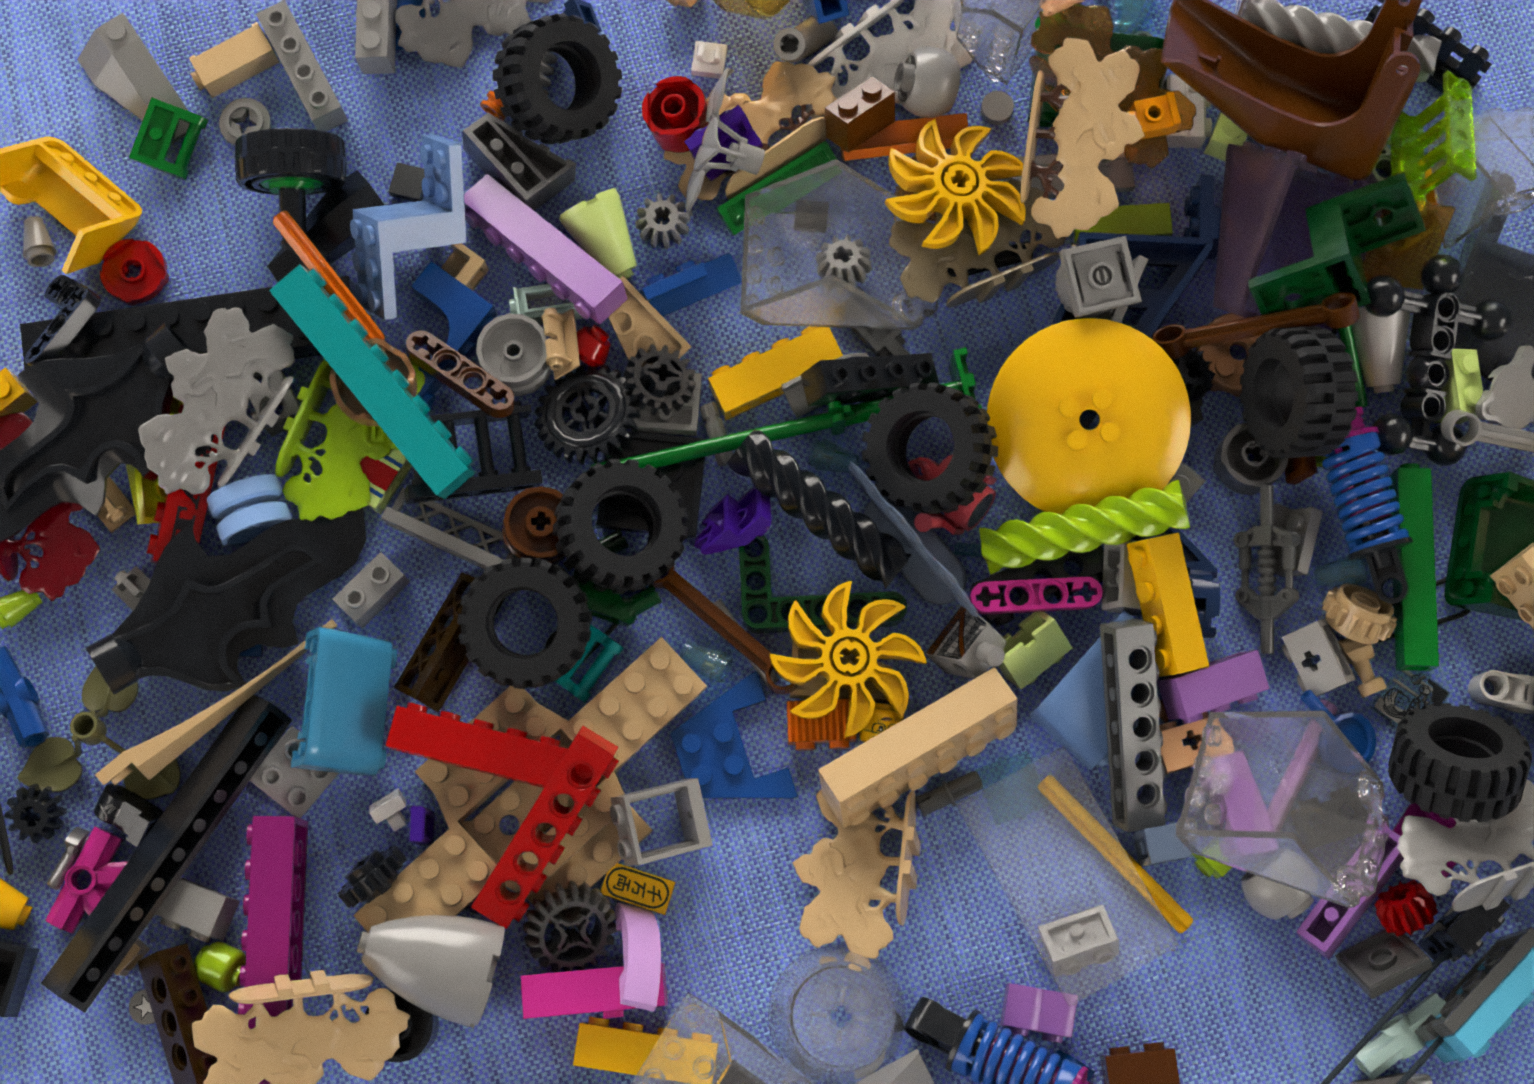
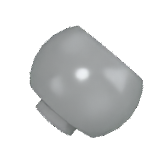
M925 46L911 51L906 56L904 62H900L894 77V89L898 91L899 102L908 112L923 118H935L949 112L955 103L959 90L960 65L951 53L938 47Z
M1282 845L1276 848L1269 857L1260 859L1245 873L1241 879L1242 891L1248 904L1260 915L1273 920L1280 919L1286 915L1293 919L1313 903L1314 899L1311 895L1318 887V876L1314 865L1303 852L1294 847Z

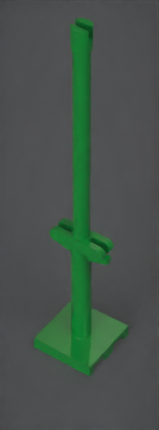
M967 348L953 350L949 365L952 382L941 385L962 391L963 394L971 396L976 400L974 394L976 387L973 372L969 373L966 363ZM892 395L853 405L848 404L843 407L841 401H834L828 404V412L755 429L764 433L771 442L829 428L832 435H839L845 432V427L867 422L871 413L878 414L881 409L878 407V404L884 398L893 399L894 397ZM754 429L620 459V463L624 464L628 459L638 460V467L644 468L647 464L658 468L737 450ZM603 461V462H599V463L602 464V465H604L607 461Z

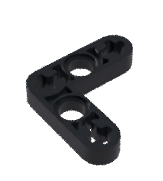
M65 275L55 278L47 287L44 296L61 310L29 349L25 356V362L32 366L43 360L58 359L99 307L101 298L87 286Z

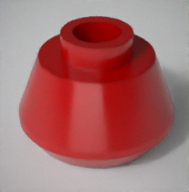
M593 325L592 328L584 326L576 332L579 359L591 367L605 365L611 346L608 341V333L597 325Z

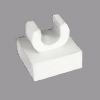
M696 41L691 74L693 76L720 79L725 70L727 45Z
M397 788L369 805V814L376 825L387 819L392 830L395 832L406 825V820L400 811L406 807V799L400 789Z

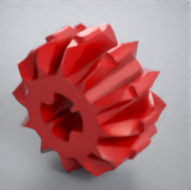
M1411 880L1406 884L1400 881L1394 887L1388 886V891L1378 894L1379 900L1374 903L1376 914L1382 927L1386 929L1387 933H1395L1397 937L1405 933L1411 936L1417 930L1424 931V926L1432 924L1434 916L1438 913L1437 904L1432 894L1427 892L1425 887L1415 880Z

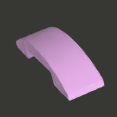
M617 902L615 906L616 930L622 932L624 970L619 978L620 1004L654 1012L657 1007L661 974V941L657 920L650 910Z

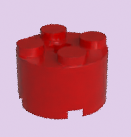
M682 76L668 77L659 81L656 84L657 87L650 94L649 92L646 94L642 103V116L653 137L663 150L676 153L688 152L689 149L684 141L690 138L696 130L704 128L709 124L706 122L708 101L700 87L693 83L692 80Z

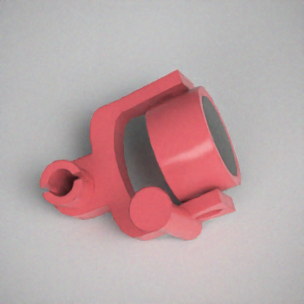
M953 454L947 456L940 464L926 457H918L909 461L908 464L918 479L929 481L945 471ZM986 475L983 481L987 486L983 492H974L972 494L974 501L967 506L958 505V510L944 512V515L942 513L917 514L914 519L915 528L920 532L945 528L953 535H962L965 530L967 532L972 530L984 518L994 502L996 491L988 485H994L997 479Z

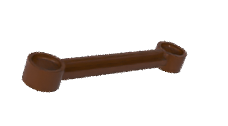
M1338 292L1329 295L1321 304L1191 329H1185L1184 326L1179 324H1171L1158 329L1152 338L1173 360L1184 356L1190 348L1260 336L1275 328L1306 327L1324 323L1330 328H1345L1357 322L1360 318V313L1354 294Z
M675 566L669 570L667 576L652 583L654 588H665L764 672L767 684L773 692L785 695L793 692L798 687V685L793 683L787 686L775 685L770 677L774 669L769 658V654L772 653L676 572Z

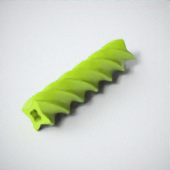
M1176 480L1169 483L1162 491L1152 487L1142 488L1134 492L1128 499L1121 496H1109L1102 499L1095 507L1087 504H1075L1066 509L1062 515L1054 512H1042L1033 517L1029 523L1018 519L1004 522L996 531L979 527L981 554L987 563L991 575L1003 567L1021 568L1031 564L1036 559L1055 560L1063 557L1069 551L1076 553L1090 552L1103 543L1119 545L1130 541L1136 535L1153 537L1164 533L1170 527L1187 529L1191 528L1186 500L1180 482Z

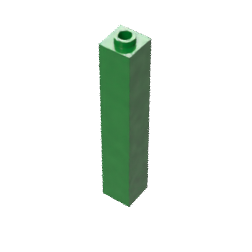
M1417 463L1401 464L1389 475L1393 481L1389 489L1396 491V497L1390 499V502L1398 501L1400 504V509L1391 513L1392 515L1402 514L1404 516V521L1398 524L1399 528H1406L1409 536L1413 539L1411 544L1398 550L1410 589L1407 598L1403 602L1394 604V617L1397 618V625L1394 629L1396 671L1430 672L1439 666L1431 468H1420V464ZM1393 579V598H1396L1402 592V584L1398 579Z

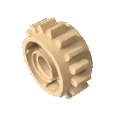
M1347 583L1342 584L1340 588L1334 587L1333 590L1330 589L1322 603V610L1327 612L1325 615L1327 623L1341 635L1359 643L1376 644L1379 640L1385 641L1386 638H1390L1397 625V618L1393 616L1394 608L1392 605L1382 601L1376 592L1360 585Z

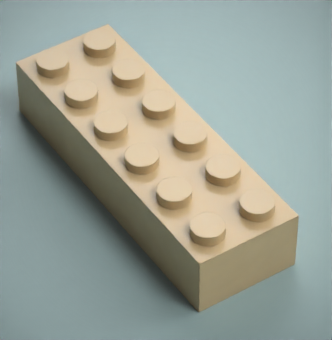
M994 667L818 769L822 796L843 828L850 824L858 825L869 817L870 812L875 809L891 806L899 799V795L910 789L915 791L923 787L928 782V778L938 772L943 774L950 771L957 765V761L967 755L970 757L982 752L989 742L996 738L1002 740L1012 734L1015 727H1017L1018 698Z

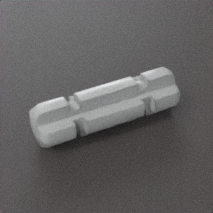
M712 402L701 406L700 412L703 421H706L705 427L709 439L727 435L723 421L719 418L720 412L717 404ZM728 451L715 454L718 466L728 465L727 461L731 458L733 452Z

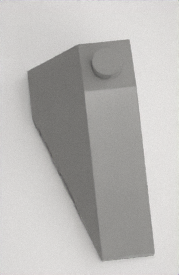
M124 13L119 14L95 29L77 59L95 87L108 94L119 105L129 110L142 121L151 97L188 111ZM180 120L172 144L185 137L189 126L188 123Z

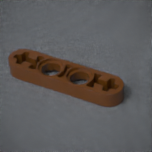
M415 331L407 337V356L417 366L494 418H504L512 413L514 410V393L507 385L427 331ZM424 344L427 345V350L424 348H420L418 351L415 350V345L420 347ZM447 359L454 361L456 367L450 371H444L438 367V364L442 360ZM474 377L480 379L482 385L479 388L470 389L464 385V382L468 378ZM493 398L496 400L505 398V404L499 402L495 405L493 404Z

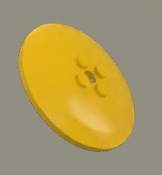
M1081 318L1067 320L1044 328L1029 337L1014 350L1001 367L994 380L987 404V413L990 416L987 424L995 427L997 434L996 438L991 439L992 445L998 446V457L993 458L1001 474L1009 485L1030 504L1044 512H1054L1060 515L1075 504H1087L1095 507L1102 499L1109 496H1121L1128 499L1134 492L1142 488L1152 487L1162 491L1179 468L1190 437L1191 408L1189 396L1181 374L1172 359L1155 341L1144 333L1128 325L1106 319ZM1085 410H1093L1099 417L1098 425L1092 430L1084 429L1080 424V415Z

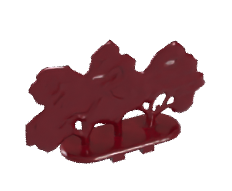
M23 412L1 416L0 450L19 437L33 423ZM63 502L49 509L28 525L25 534L20 540H15L14 536L1 542L0 573L7 581H13L18 575V553L27 563L26 567L21 571L19 578L20 588L26 593L43 592L52 602L56 598L63 596L66 586L78 584L85 575L87 566L93 563L100 551L99 545L88 531L81 527H76L69 522L71 512L80 511L83 507L77 503ZM31 532H35L34 539L27 540V536ZM35 544L41 547L44 552L43 556L38 557L29 554L31 552L30 548L25 549V545ZM30 561L38 562L39 567L32 568Z

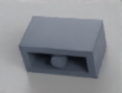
M1185 822L1146 828L1133 833L1138 861L1141 867L1182 860L1191 857V850L1195 849L1193 832L1191 828L1186 829Z

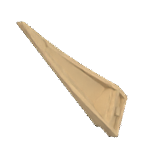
M331 619L321 628L334 629L338 625ZM305 641L266 671L214 705L177 726L123 751L98 771L95 776L103 785L110 781L117 785L133 772L129 767L133 763L150 780L308 651L304 650Z

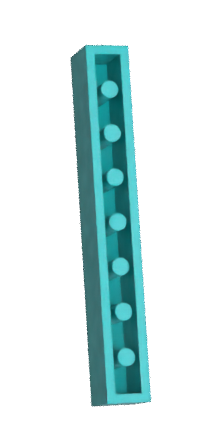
M299 264L269 291L436 496L446 499L476 473L470 466L473 462L472 458L461 446L457 449L448 440L452 434L440 420L434 423L427 414L431 411L428 404L418 394L415 397L411 395L407 390L410 383L398 369L393 372L385 363L389 360L386 353L377 344L371 346L365 339V336L369 334L356 318L351 321L344 313L348 309L347 306L335 293L330 296L324 289L327 282L315 268L309 271Z

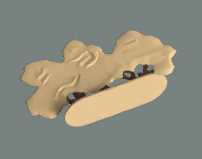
M1066 38L1063 41V46L1057 48L1048 56L1049 66L1057 77V86L1051 92H1044L1045 76L1043 71L1039 70L1037 73L1021 179V203L1027 201L1029 197L1032 178L1037 177L1041 181L1045 193L1035 200L1031 207V216L1037 223L1051 226L1057 239L1069 237L1074 229L1089 230L1098 223L1101 217L1108 216L1119 206L1114 184L1098 169L1099 162L1102 159L1115 160L1124 152L1127 144H1134L1145 136L1136 116L1121 111L1118 106L1128 94L1135 90L1140 71L1139 64L1135 59H1130L1128 53L1124 50L1105 56L1102 62H1098L1089 41L1075 38ZM1063 89L1071 91L1069 96L1060 95V92ZM1043 102H1049L1059 109V115L1049 130L1039 129ZM1038 138L1053 139L1058 145L1057 157L1047 167L1035 164ZM1054 165H1062L1059 171L1052 170ZM1048 174L1058 176L1064 183L1062 191H1058L1050 185L1052 178H1048ZM1048 192H1052L1056 199H1048Z
M776 61L763 78L761 99L751 101L745 93H734L731 96H727L724 93L719 115L739 105L746 114L753 130L763 143L761 149L765 150L764 160L757 175L740 169L737 172L728 170L713 181H709L705 175L697 199L712 201L719 192L721 182L727 176H732L725 187V195L730 200L823 143L827 139L825 117L806 121L813 114L825 115V107L837 100L831 90L836 77L831 76L829 72L818 73L811 65L803 63L794 65L790 62ZM807 104H811L813 108L809 113L806 111ZM799 105L801 106L802 118L798 117L796 119L798 124H794L791 118L792 110L795 106ZM788 120L789 126L781 125V121ZM784 129L792 131V133L775 145L769 147L768 138L773 133ZM665 151V160H669L677 165H686V169L678 183L681 193L686 198L687 185L694 169L695 159L690 151L683 153Z

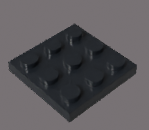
M627 431L631 437V442L619 438L618 441L622 451L620 452L610 446V459L605 457L604 461L620 460L707 439ZM706 457L658 467L654 473L660 479L666 475L672 481L668 485L672 492L679 490L683 498L678 503L679 507L686 508L688 519L683 522V526L689 528L688 538H696ZM606 498L599 502L597 528L613 530L619 528L622 531L649 533L646 519L641 511L632 503L619 498Z

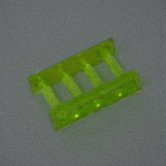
M1449 71L1443 74L1444 95L1416 117L1409 116L1402 111L1391 133L1392 176L1405 173L1422 218L1427 215L1426 195L1457 172L1471 182L1477 178L1472 87L1465 79L1458 78ZM1445 111V117L1423 133V127ZM1446 133V140L1424 156V149ZM1447 156V163L1425 179V172Z

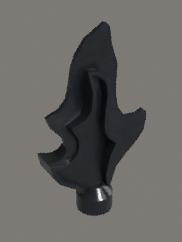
M163 323L143 343L117 354L94 358L43 360L27 367L18 374V380L29 387L39 405L34 422L19 437L0 450V543L18 534L49 509L63 502L80 504L83 508L98 516L105 503L107 478L120 464L134 466L145 479L153 482L157 479L159 475L147 468V462L144 458L145 448L141 444L138 428L157 415H170V406L173 399L171 383L174 380V376L169 373L165 358L185 349L194 352L168 324Z
M364 509L348 511L342 517H337L333 520L320 516L313 521L307 519L284 521L262 532L229 555L208 556L197 543L193 528L186 527L181 530L165 546L150 583L135 610L113 634H109L86 647L87 652L112 693L115 695L138 682L139 679L147 676H168L211 691H229L246 684L237 668L239 654L257 644L278 648L297 645L298 640L292 623L296 605L306 595L340 577L356 563L366 542Z

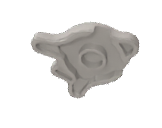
M1525 345L1519 347L1509 364L1499 366L1488 376V378H1493L1490 390L1483 391L1481 398L1475 406L1476 415L1480 420H1487L1491 424L1516 429H1523L1529 423L1534 424V378L1531 375L1534 364V348L1532 346Z

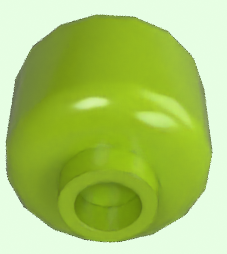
M222 941L205 945L197 954L194 962L198 980L202 984L222 993L229 992L236 986L239 987L240 969L242 965H246V955L242 950Z

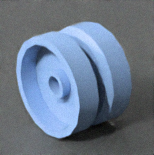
M263 474L238 480L219 488L207 497V504L212 517L222 519L216 526L222 545L236 546L246 544L272 526L292 520L287 503L277 501L282 496L283 491L276 475Z

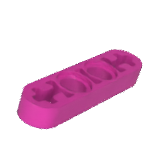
M1092 577L988 581L974 586L969 600L979 614L1085 610L1093 608L1102 598L1103 590L1101 584ZM1067 585H1072L1070 592L1081 591L1083 585H1088V589L1094 591L1095 595L1090 597L1089 602L1085 601L1082 595L1072 596V603H1067L1069 595ZM1047 586H1056L1062 593L1061 601L1056 604L1047 602L1044 599L1043 590ZM1019 587L1027 592V603L1019 606L1011 602L1009 593L1013 588ZM999 588H1004V607L999 606L1001 599L991 600L988 607H984L982 601H976V597L980 596L982 590H987L989 596H998L1000 594Z

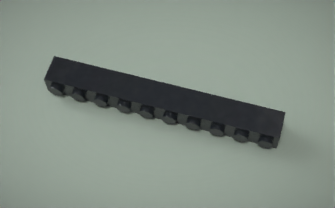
M256 695L251 696L239 706L43 979L42 985L84 1013L87 1011L292 721L290 717L269 701Z

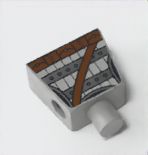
M960 606L925 654L945 673L975 679L987 672L990 666L997 667L1002 664L1005 657L1003 649L1007 641L979 615L975 617Z

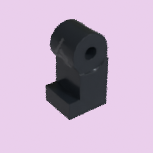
M114 784L105 786L94 808V813L100 820L114 825L127 834L126 840L135 847L140 846L164 812L135 792Z

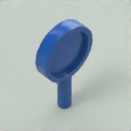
M1311 690L1305 691L1300 696V700L1323 724L1320 731L1319 745L1326 762L1335 768L1355 770L1362 768L1371 760L1375 752L1377 740L1375 730L1368 719L1361 714L1341 712L1333 715Z

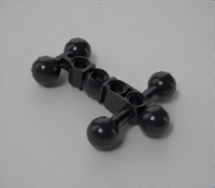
M1438 254L1424 263L1420 273L1421 283L1425 290L1431 294L1421 295L1404 291L1400 281L1389 275H1378L1367 282L1371 303L1364 305L1367 312L1376 317H1389L1399 310L1414 313L1410 335L1412 351L1409 352V356L1415 358L1409 363L1406 371L1407 382L1411 388H1404L1406 395L1400 404L1402 416L1395 413L1385 414L1373 422L1372 427H1378V436L1381 443L1380 447L1375 450L1383 452L1387 456L1398 455L1407 448L1421 450L1435 464L1449 466L1463 458L1467 446H1460L1446 440L1442 435L1441 425L1430 430V424L1440 420L1446 411L1444 397L1447 396V392L1441 390L1447 385L1450 373L1445 360H1452L1450 353L1456 343L1458 323L1469 325L1473 334L1482 340L1495 341L1502 338L1509 331L1512 317L1508 307L1498 300L1487 299L1478 303L1475 307L1461 304L1452 293L1461 287L1464 279L1463 268L1454 257ZM1454 426L1453 433L1455 438H1462L1464 434Z

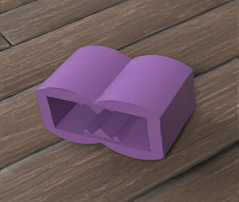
M1008 983L1005 988L1000 1025L1011 1029L1012 1035L1020 1034L1023 1037H1028L1029 1031L1042 1033L1041 1040L1062 1044L1063 1037L1072 1038L1078 996Z

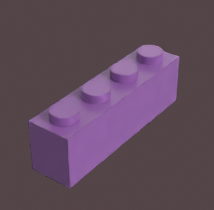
M1378 821L1296 931L1303 942L1328 960L1332 957L1404 860L1397 849L1400 835Z

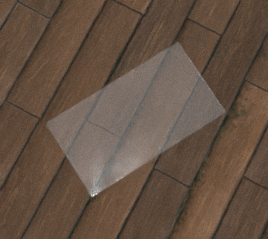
M1064 746L1057 748L1056 751L956 804L1069 1007L1077 1005L1080 1000L1163 954L1176 950L1180 946Z

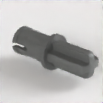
M972 771L948 783L945 780L942 781L941 786L916 796V802L925 817L949 804L955 806V801L981 790L983 783L979 774L976 771Z

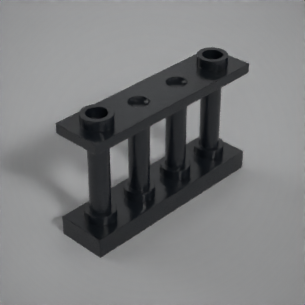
M514 401V410L504 418H494L483 410L430 416L434 423L440 420L450 431L452 436L448 440L456 449L458 447L455 426L474 424L481 472L478 473L479 477L469 478L446 499L521 491L527 488L539 487L543 483L541 470L531 471V466H527L520 419L529 416L532 412L531 405L522 406L520 401ZM507 420L514 468L511 469V473L498 474V470H494L487 422ZM413 468L415 479L412 480V485H407L404 491L406 504L446 500L436 496Z

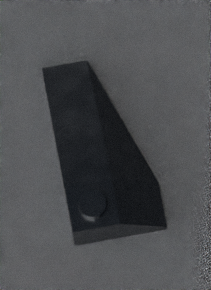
M356 170L346 177V183L342 188L326 192L306 217V235L330 265L355 248V239L350 231L353 209L383 206L384 203L368 181ZM283 248L267 266L278 282L299 264L308 269L294 250Z

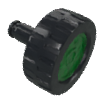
M277 128L249 132L238 137L235 142V172L238 185L252 192L279 195V213L284 210L288 211L305 234L307 233L305 195L331 192L342 188L346 183L345 142L336 134L313 129ZM282 236L280 246L283 249L293 250Z

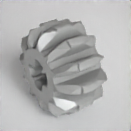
M658 192L656 202L646 198L644 200L646 208L637 209V216L640 219L635 224L636 229L642 230L640 237L643 241L651 238L650 243L653 248L658 246L659 242H663L664 248L668 250L670 248V240L680 245L682 242L680 234L685 235L689 233V226L686 223L691 219L690 214L684 212L686 205L683 201L675 204V196L673 194L667 200H663L662 194ZM663 218L665 221L668 218L669 223L663 225L661 221L659 225L657 220Z
M848 234L844 240H839L834 235L832 244L823 242L821 246L822 252L817 253L816 263L818 264L817 273L820 278H824L827 287L836 283L839 291L842 290L844 285H849L854 290L856 287L855 281L865 283L867 279L866 273H870L872 265L869 260L871 258L868 247H863V242L860 238L851 242V237Z

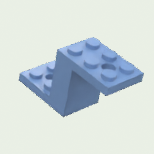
M436 134L422 135L423 145L420 146V159L424 164L425 178L422 179V191L426 200L353 209L350 231L355 239L356 249L352 256L353 266L358 276L355 296L363 308L384 320L397 318L393 253L467 243L461 144Z

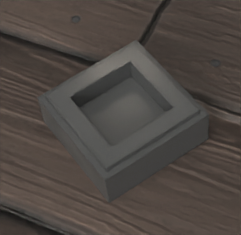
M397 162L388 191L389 195L413 202L422 201L424 195L422 191V179L425 178L424 169Z

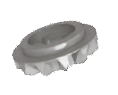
M240 98L230 102L223 109L219 118V128L227 142L235 145L238 137L243 134L271 129V116L261 102L252 98ZM249 114L250 121L255 125L253 127L248 126L246 131L242 133L241 126L236 123L244 122Z

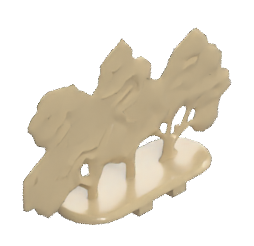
M822 790L816 794L822 815L837 827L838 834L834 839L822 838L813 846L812 853L804 854L792 862L802 883L816 886L820 891V894L804 907L799 927L801 935L805 939H809L816 948L832 943L838 935H842L852 956L876 959L879 950L885 948L893 940V931L883 915V910L890 903H896L897 922L904 926L908 909L909 889H916L918 876L912 864L913 856H920L921 846L915 830V791H911L907 796L904 818H899L891 805L882 808L886 811L884 818L890 819L888 822L879 820L870 812L869 817L858 825L850 824L843 828L822 796ZM878 824L885 826L884 830L880 832L875 831ZM891 828L903 831L900 857L884 856L880 851L881 837ZM889 866H899L897 893L892 894L880 887V881ZM870 900H881L877 907H870L869 905Z
M324 970L310 971V979L290 981L288 974L274 976V983L237 989L229 994V998L233 1002L253 1004V1007L245 1015L235 1014L223 1005H213L204 1013L202 1020L192 1023L194 1047L217 1058V1062L210 1067L204 1084H259L264 1079L270 1082V1084H316L324 1075L322 1064L332 1058L341 1064L342 1069L349 1075L369 1081L379 1074L384 1067L385 1061L392 1058L400 1048L399 1034L408 1028L410 1015L397 1009L395 995L387 988H377L369 993L362 1002L353 1000L345 994V992L357 991L370 986L374 980V977L371 975L343 974L326 976ZM332 994L334 1004L325 1014L310 1016L304 1012L303 998ZM293 999V1007L290 1010H285L277 1017H271L263 1005L265 1002ZM346 1005V1010L353 1008L359 1016V1021L352 1023L347 1020L343 1015L341 1006ZM361 1006H368L369 1014L365 1015L361 1011ZM337 1010L338 1017L331 1020V1013ZM256 1017V1027L250 1029L248 1027L249 1019Z

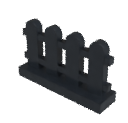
M1375 5L1365 21L1373 23L1381 7ZM1420 8L1413 22V36L1428 34L1442 41L1436 59L1433 76L1430 74L1426 82L1461 105L1480 81L1482 76L1477 74L1478 71L1486 73L1492 65L1487 61L1489 53L1479 45H1474L1469 49L1460 43L1462 35L1457 29L1446 27L1444 30H1441L1432 24L1435 21L1434 15L1429 10ZM1454 52L1455 54L1463 58V60L1460 62L1454 57H1452L1450 54Z

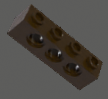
M186 943L157 951L137 963L174 1084H204L208 1071L217 1062V1058L194 1047L192 1023L202 1020L204 1013L208 1010L189 947Z

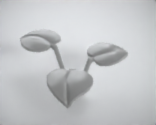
M730 68L723 72L709 97L706 113V122L709 124L704 132L702 145L697 152L694 169L690 175L686 191V212L690 216H693L692 207L700 194L704 176L710 169H729L735 172L740 169L757 175L764 160V149L747 144V138L738 135L721 122L719 118V109L725 93L726 79L734 72ZM718 127L738 143L732 142L729 149L721 147L718 139ZM718 153L726 155V161L731 163H712L709 161Z

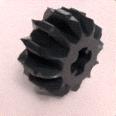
M1190 348L1184 356L1172 361L1185 383L1189 400L1196 402L1213 387L1211 380L1216 374L1208 368L1212 361H1205L1203 359L1204 351H1197L1195 353L1193 348Z
M38 784L30 785L28 790L24 787L18 789L16 797H11L7 801V805L12 810L7 811L4 817L14 821L9 826L8 831L19 829V840H25L30 835L33 843H38L42 840V837L46 839L52 838L55 835L54 829H60L64 825V822L59 817L66 814L67 809L57 807V803L62 800V796L58 795L52 798L50 796L52 787L47 786L41 791Z

